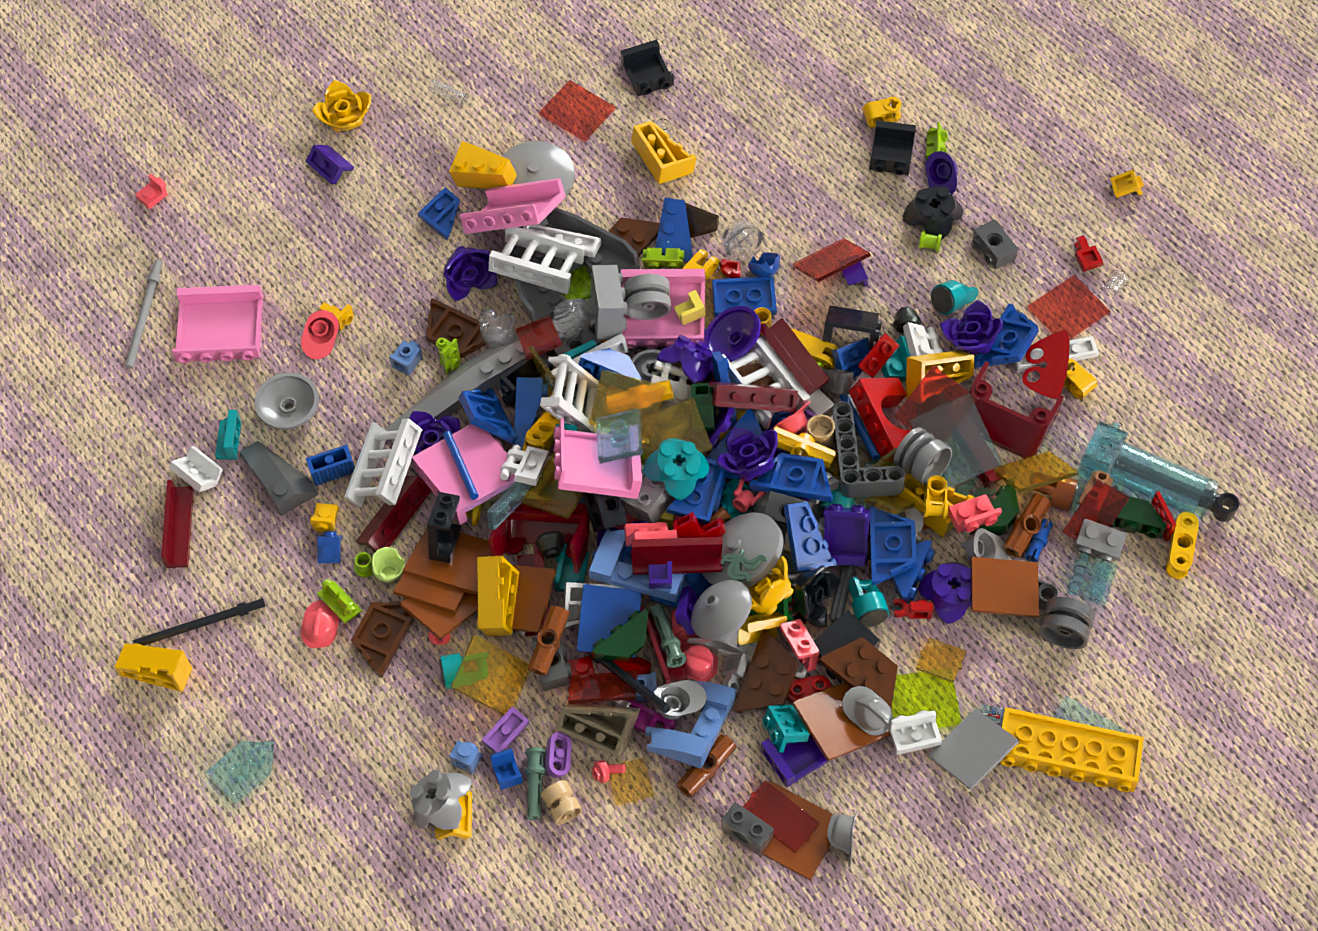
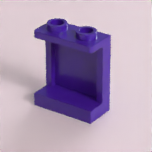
M834 503L829 504L823 510V515H825L824 539L829 546L827 549L831 557L835 559L837 564L865 566L868 563L871 509H864L865 507L861 505L844 508L842 504Z
M811 734L809 735L808 742L786 743L783 753L778 752L769 738L761 743L762 754L786 788L827 763Z

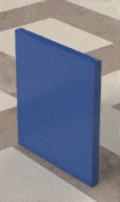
M583 584L576 651L591 653L594 649L592 645L602 637L606 640L612 635L610 631L619 624L624 626L629 622L628 617L637 610L640 612L642 593L629 589Z

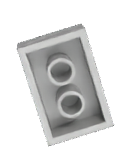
M592 265L590 299L597 340L611 339L623 333V330H626V317L624 315L628 313L627 302H623L625 300V288L621 287L623 285L622 273H618L617 265Z

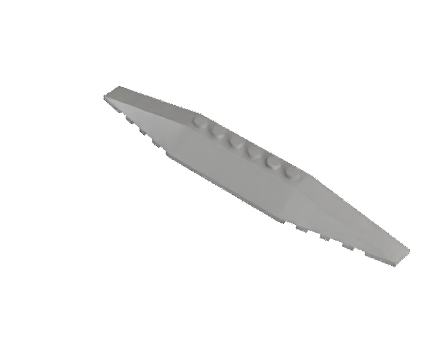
M590 295L569 302L570 309L537 327H534L532 323L464 362L385 430H399L402 419L409 418L413 411L427 412L436 420L443 416H449L463 408L459 400L462 391L480 389L481 393H485L488 388L494 390L501 386V375L540 348L548 355L553 352V345L587 328L594 332L595 325Z

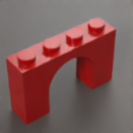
M859 378L849 390L850 396L882 461H894L896 449L911 430H903L894 426L885 417L882 408L897 407L907 394L899 378Z

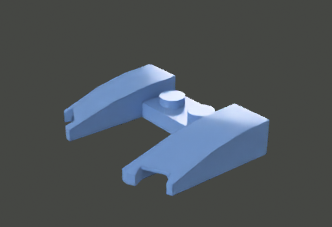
M610 528L607 529L590 567V579L676 603L686 573L672 574V589H649V575H633L632 565L620 562L626 545L624 530L610 531Z
M694 681L703 687L707 699L705 705L701 708L703 710L691 734L647 726L646 736H651L652 743L647 744V751L702 768L733 706L736 689L705 681Z

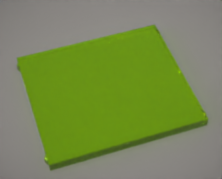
M946 669L896 675L891 708L893 719L901 715L906 717L915 715L920 711L926 710L928 712L935 711V721L938 728L958 726L962 720L952 670Z

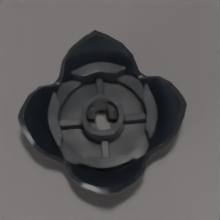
M943 186L929 187L919 190L915 198L907 205L903 214V221L912 226L921 224L927 234L936 236L942 234V239H944L952 229L953 220H958L962 217L963 208L952 194L949 193L948 188Z
M824 565L814 570H805L798 581L794 580L791 588L794 590L792 612L800 614L805 620L816 627H827L828 614L823 600L832 597L841 583V580L834 573L823 571L825 569Z

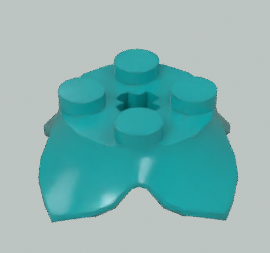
M669 438L662 441L659 449L648 457L643 473L649 480L663 482L666 491L672 497L681 501L693 492L696 481L707 475L710 466L705 456L696 449L694 443L678 438ZM676 461H677V462H680L682 465H681V466H677V463H675V462H676Z

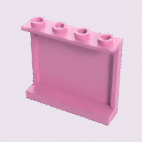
M556 178L488 188L485 191L488 204L481 211L460 214L465 234L540 224L566 197L561 179Z
M621 269L623 276L622 287H624L626 280L643 274L664 276L669 280L670 284L669 297L671 298L672 311L668 315L655 320H636L624 315L626 317V330H623L622 334L625 337L628 349L636 347L648 349L668 347L677 340L679 335H683L695 343L697 341L704 342L705 316L683 326L675 312V306L688 301V293L694 290L697 291L705 307L704 269Z
M260 285L177 288L179 314L176 349H172L176 362L189 363L191 361H201L207 363L212 360L229 362L233 359L250 361L254 358H260L263 293Z
M561 418L559 426H555L553 437L555 439L554 452H556L554 458V466H556L554 479L558 480V489L638 499L642 484L638 428L630 427L627 438L564 430V418Z
M473 424L464 427L452 434L479 494L477 499L471 500L445 439L412 457L415 471L436 497L439 492L460 496V502L454 516L459 525L467 522L466 512L518 483L514 481V474L509 476L507 480L500 478V468L507 460V453L504 451L499 439L495 440L491 433ZM519 482L523 488L527 487L525 483Z

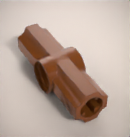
M1037 493L1033 494L1021 516L1013 522V530L1003 545L1004 551L1008 555L1016 558L1021 557L1033 534L1038 533L1040 530L1041 521L1051 505L1049 499Z
M559 606L550 607L544 626L537 636L538 641L528 665L529 671L540 676H547L554 655L560 648V639L570 615L569 611ZM546 638H554L551 644H544Z
M721 734L715 740L704 762L712 767L705 769L692 766L676 784L681 793L686 797L693 798L702 786L715 776L716 771L737 748L731 738Z

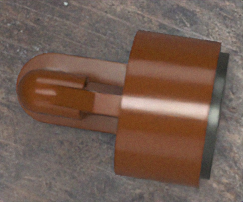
M1039 474L1032 476L1029 482L1030 487L1034 491L1053 496L1050 506L1065 511L1071 510L1080 484L1078 480L1060 475L1059 480H1055Z

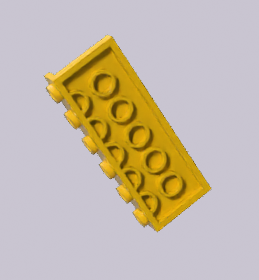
M1005 707L1001 727L1017 738L1019 743L999 762L1001 765L1006 767L1017 766L1029 772L1040 771L1052 777H1067L1074 782H1090L1097 787L1117 788L1120 792L1135 791L1139 780L1144 737Z

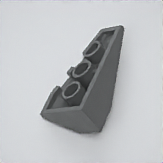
M259 441L240 451L242 457L281 516L319 495L306 475Z

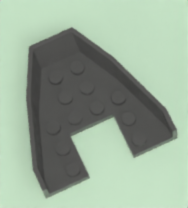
M555 207L540 224H536L601 238L602 243L595 257L584 256L583 264L574 262L568 273L583 265L591 273L592 265H617L618 273H621V269H640L637 252L626 240L578 215ZM515 245L509 256L521 259L526 248ZM534 251L529 261L541 264L546 254ZM554 256L549 267L561 270L565 259ZM515 279L520 300L534 327L570 309L569 302L560 292Z

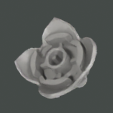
M432 770L429 775L425 776L410 790L416 825L424 829L429 826V823H432L437 828L443 830L458 829L462 816V808L458 799L468 793L472 780L461 773H440L438 770Z

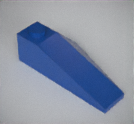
M517 377L514 427L517 439L514 445H519L521 451L527 431L538 420L542 409L540 406L541 398L548 397V384H545L543 378Z

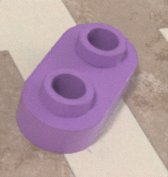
M560 731L552 734L547 740L545 769L553 778H561L570 769L572 742L567 734ZM555 742L559 744L560 748L556 747ZM553 764L557 765L558 770L554 768Z

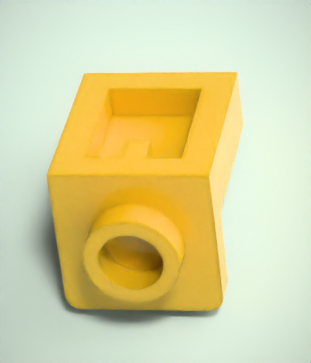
M1133 169L1110 178L1116 198L1135 191L1139 196L1143 195L1141 187H1144L1143 180L1140 175H1136Z
M325 302L319 307L320 310H327L336 316L339 323L338 329L340 330L345 325L348 326L353 320V309L349 304L342 311L336 306H330Z
M316 503L314 516L310 518L312 528L320 533L334 531L339 511L338 505Z

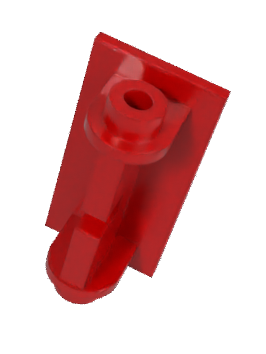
M884 333L882 337H879V340L865 358L859 362L858 368L864 373L866 372L871 378H874L899 345Z

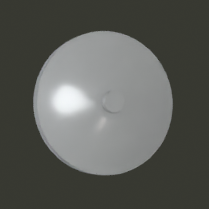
M542 141L525 142L512 147L502 156L510 160L517 174L513 185L560 178L565 196L570 193L573 187L575 172L572 160L564 150L556 145Z
M762 513L742 514L724 523L726 533L722 536V558L726 554H739L741 549L744 550L743 556L747 560H752L759 555H764L767 558L766 562H761L759 567L751 571L741 564V571L748 572L752 577L750 583L747 580L739 581L747 588L755 585L768 575L778 562L783 549V534L780 527L771 517ZM730 563L723 565L722 572L702 573L711 585L725 580H732L727 573Z

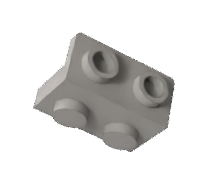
M1083 519L1073 547L1078 548L1077 551L1082 554L1090 555V553L1099 556L1098 559L1111 563L1112 560L1116 561L1119 559L1127 533L1088 519Z

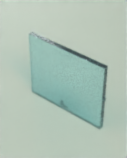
M970 393L944 405H939L937 408L910 420L913 429L921 427L927 433H931L935 439H939L951 447L952 457L950 463L941 475L947 481V489L969 479L973 480L976 476L1002 465Z

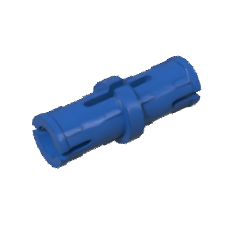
M1042 519L1041 528L1038 533L1033 534L1030 540L1031 543L1024 555L1026 560L1032 556L1031 562L1038 561L1042 548L1048 543L1047 537L1053 527L1051 521L1046 525L1048 520Z

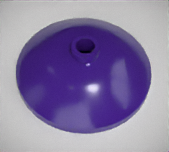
M735 306L724 310L711 321L706 329L704 343L709 346L708 351L711 353L720 351L730 362L741 358L753 348L758 340L761 331L760 318L754 310L746 306Z

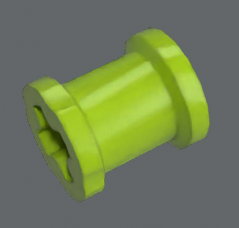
M922 231L918 249H933L939 253L942 234L936 236Z

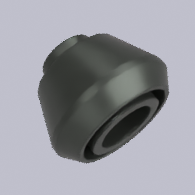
M907 306L900 308L895 314L893 327L900 333H904L903 326L907 322L921 325L922 322L917 312Z
M559 531L544 532L537 537L535 545L542 555L547 556V558H556L560 556L564 549L565 536Z

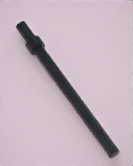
M261 598L249 603L242 602L236 604V607L134 639L133 644L137 643L145 646L240 615L242 617L248 615L250 611L265 607V601Z
M586 652L591 660L597 664H602L663 713L669 712L670 705L613 661L596 659L591 656V653Z

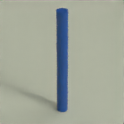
M840 394L841 402H847L852 406L854 426L871 458L878 460L880 454L847 394Z
M446 431L443 433L445 442L471 500H475L479 497V494L451 432Z

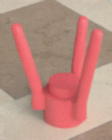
M741 477L737 489L733 492L735 498L732 504L738 511L745 513L767 492L760 491L754 496L749 490L745 489L742 491L745 481Z

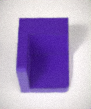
M859 257L840 263L841 276L845 278L848 286L862 282L864 287L868 286V277Z
M667 561V564L649 565V589H672V561Z

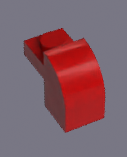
M694 512L673 521V528L677 531L678 538L722 537L726 533L725 524L721 517L703 526L699 524Z

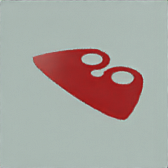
M1066 330L1056 332L1035 342L1026 351L1028 362L1032 364L1046 362L1047 366L1045 368L1040 366L1028 368L1023 373L1022 382L1034 392L1053 399H1057L1060 396L1067 374L1070 343ZM1036 348L1043 350L1044 354L1041 358L1032 359L1030 357L1032 350ZM1032 371L1040 373V378L1036 382H1029L1027 380V375Z

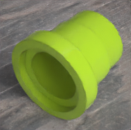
M361 552L355 557L354 570L358 576L363 578L373 575L371 567L372 558L368 553ZM365 561L369 562L368 564H366V565H364V566H361V565H360L362 562H365Z

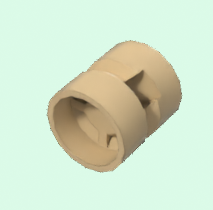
M815 415L808 420L807 434L814 438L815 443L832 449L835 438V423L827 415Z
M566 780L555 782L541 793V798L546 807L551 808L550 814L556 825L565 824L582 812V807L577 798L572 797L573 791Z

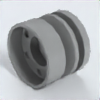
M917 427L911 430L900 442L894 455V464L901 467L905 473H910L915 480L926 486L930 477L935 475L941 476L950 463L952 449L941 440L935 439L925 429Z

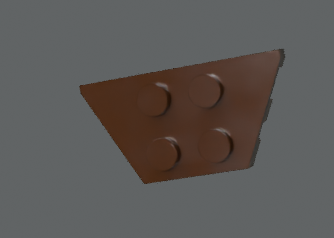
M621 217L608 232L626 240L637 252L639 258L643 253V249H647L657 238L660 223Z
M432 298L430 300L431 308L426 331L428 342L436 345V341L441 337L450 342L457 339L460 358H463L500 337L499 330Z
M391 601L389 603L372 602L351 639L354 647L381 678H383L415 619L400 606V601Z
M762 630L734 707L735 713H742V711L753 709L756 711L764 710L768 706L786 704L799 662L766 630Z
M861 637L818 659L820 663L851 688L857 686L867 687L892 708L898 665L865 638Z

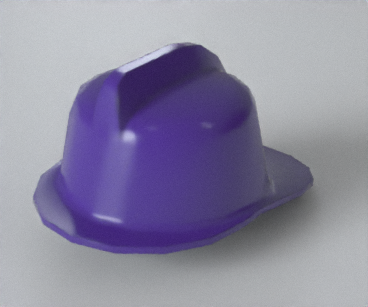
M943 151L930 154L925 165L929 187L943 186L948 188L949 193L953 195L957 188L958 166L956 162Z

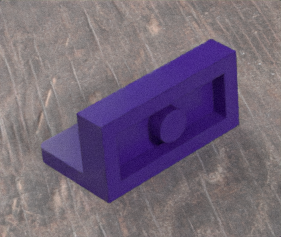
M313 145L305 161L330 184H336L343 171H353L354 166L329 145Z

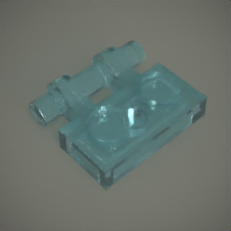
M1081 553L1074 565V576L1069 581V594L1077 595L1078 590L1085 591L1083 599L1105 606L1117 564L1096 558L1094 565H1091L1087 562L1089 555ZM1084 572L1090 574L1088 582L1082 579Z

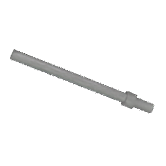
M160 260L154 261L152 272L148 274V286L125 363L126 368L133 369L155 288L156 285H159L161 278L159 274L163 262Z

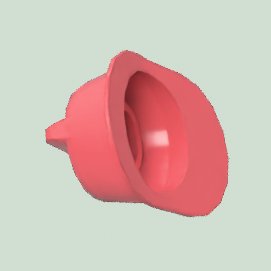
M319 310L308 317L301 338L302 350L308 357L322 359L331 353L339 328L338 320L333 313L327 310Z
M811 401L800 408L795 414L780 421L771 430L779 427L796 435L807 433L808 421L803 410Z
M323 600L312 603L304 614L301 638L309 648L327 647L334 641L337 634L340 618Z
M680 645L681 652L685 654L687 659L683 664L687 678L695 681H708L715 677L717 674L718 658L712 651L703 645Z

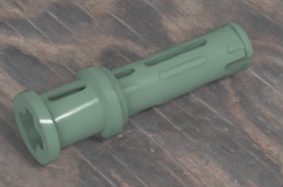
M657 604L652 606L650 613L661 638L660 647L666 654L667 666L670 668L679 667L687 660L685 654L681 652L680 640L673 634L663 605Z
M531 747L526 749V755H528V767L525 768V773L528 776L526 818L529 820H539L542 818L541 793L542 778L546 774V769L544 768L546 749Z

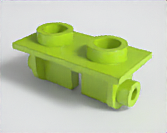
M940 122L937 124V129L930 128L927 131V146L931 147H926V160L934 152L943 151L947 153L945 142L948 141L947 131L943 130Z
M647 247V249H643V258L641 260L648 269H658L659 267L679 269L684 267L682 260L684 259V251L680 250V248H666L665 255H662V248Z
M441 337L436 341V347L439 350V362L444 366L445 373L448 375L452 370L454 371L459 367L461 359L457 339L450 342Z
M329 579L323 581V589L317 595L344 624L362 612V609L335 581Z

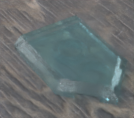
M241 741L208 769L206 773L231 801L237 804L272 773L274 741Z

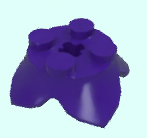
M460 246L449 257L444 266L443 276L446 278L447 291L455 302L465 298L472 287L484 290L497 286V273L489 271V256L491 254L489 251Z
M976 300L966 308L962 319L949 318L940 323V327L944 337L956 349L970 354H986L991 350V346L1003 327V322L999 318L993 319L989 307L980 300Z
M679 335L677 340L672 345L661 350L657 357L658 361L675 364L680 361L683 373L693 384L706 379L708 373H710L711 378H714L711 352L708 351L709 346L704 342L697 341L695 343L690 341L689 338Z
M413 411L409 419L422 429L413 456L443 440L444 432L450 431L451 434L459 431V418L443 416L436 420L427 412Z
M733 427L726 441L728 453L721 454L716 463L726 471L742 477L744 481H751L754 477L762 475L774 467L773 458L778 445L776 430H766L757 437L748 429Z
M958 562L941 564L938 569L928 573L918 586L921 596L926 600L934 602L937 615L947 624L961 619L965 615L967 608L971 606V568ZM951 585H955L956 589H951Z

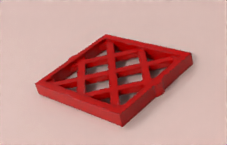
M1160 491L1155 492L1151 505L1153 508L1155 507L1156 512L1164 523L1166 521L1167 526L1163 538L1167 542L1171 539L1176 523Z

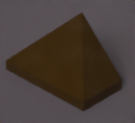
M685 203L690 238L717 231L719 215Z

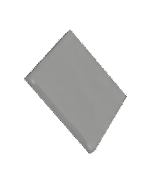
M975 708L942 741V744L936 746L928 756L965 785L966 788L972 790L1019 743V740Z

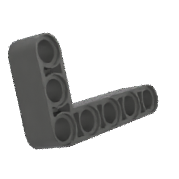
M847 402L836 403L833 406L834 440L837 451L836 457L841 494L847 498L901 494L904 491L905 471L901 467L860 468L852 406Z

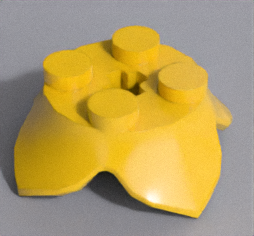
M333 80L325 91V101L314 105L312 112L321 122L329 125L335 132L351 130L362 125L363 117L370 107L371 94L365 91H359L354 94L348 85Z
M784 556L778 560L772 569L773 574L768 573L761 581L748 588L752 596L751 610L757 613L765 612L766 615H770L777 609L778 603L793 593L794 590L791 588L788 577V565Z

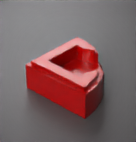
M720 259L719 267L727 277L731 279L741 277V262Z

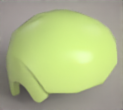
M384 547L378 549L372 556V572L381 582L392 583L402 577L405 560L398 554V550L395 548Z

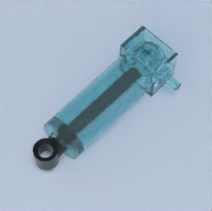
M1099 421L1082 457L1077 476L1089 480L1093 470L1096 472L1100 470L1109 474L1110 478L1114 479L1113 482L1150 498L1154 497L1155 492L1160 491L1166 505L1183 512H1190L1201 520L1206 511L1213 512V516L1221 522L1232 520L1239 508V499L1232 493L1219 494L1215 491L1219 483L1218 481L1209 479L1207 476L1125 442L1128 433L1119 429V423L1112 422L1111 425Z

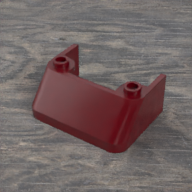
M985 361L970 388L963 405L964 409L985 441L1022 458H1034L1060 412L1064 396H1059L1052 411L1038 407L1031 411L1029 417L989 400L992 395V387L985 381L989 363Z
M523 499L508 501L504 505L488 538L491 556L518 554L524 549L526 544H535L540 534L548 531H559L565 536L564 543L567 544L565 551L566 555L572 558L574 573H579L588 552L590 517L586 504Z

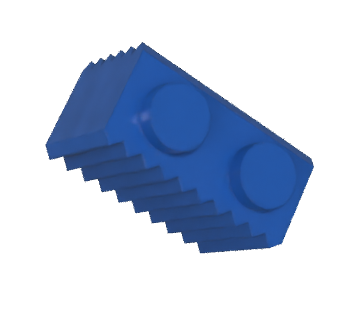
M347 444L306 458L313 482L317 487L319 484H326L327 481H334L335 478L347 477L355 469Z

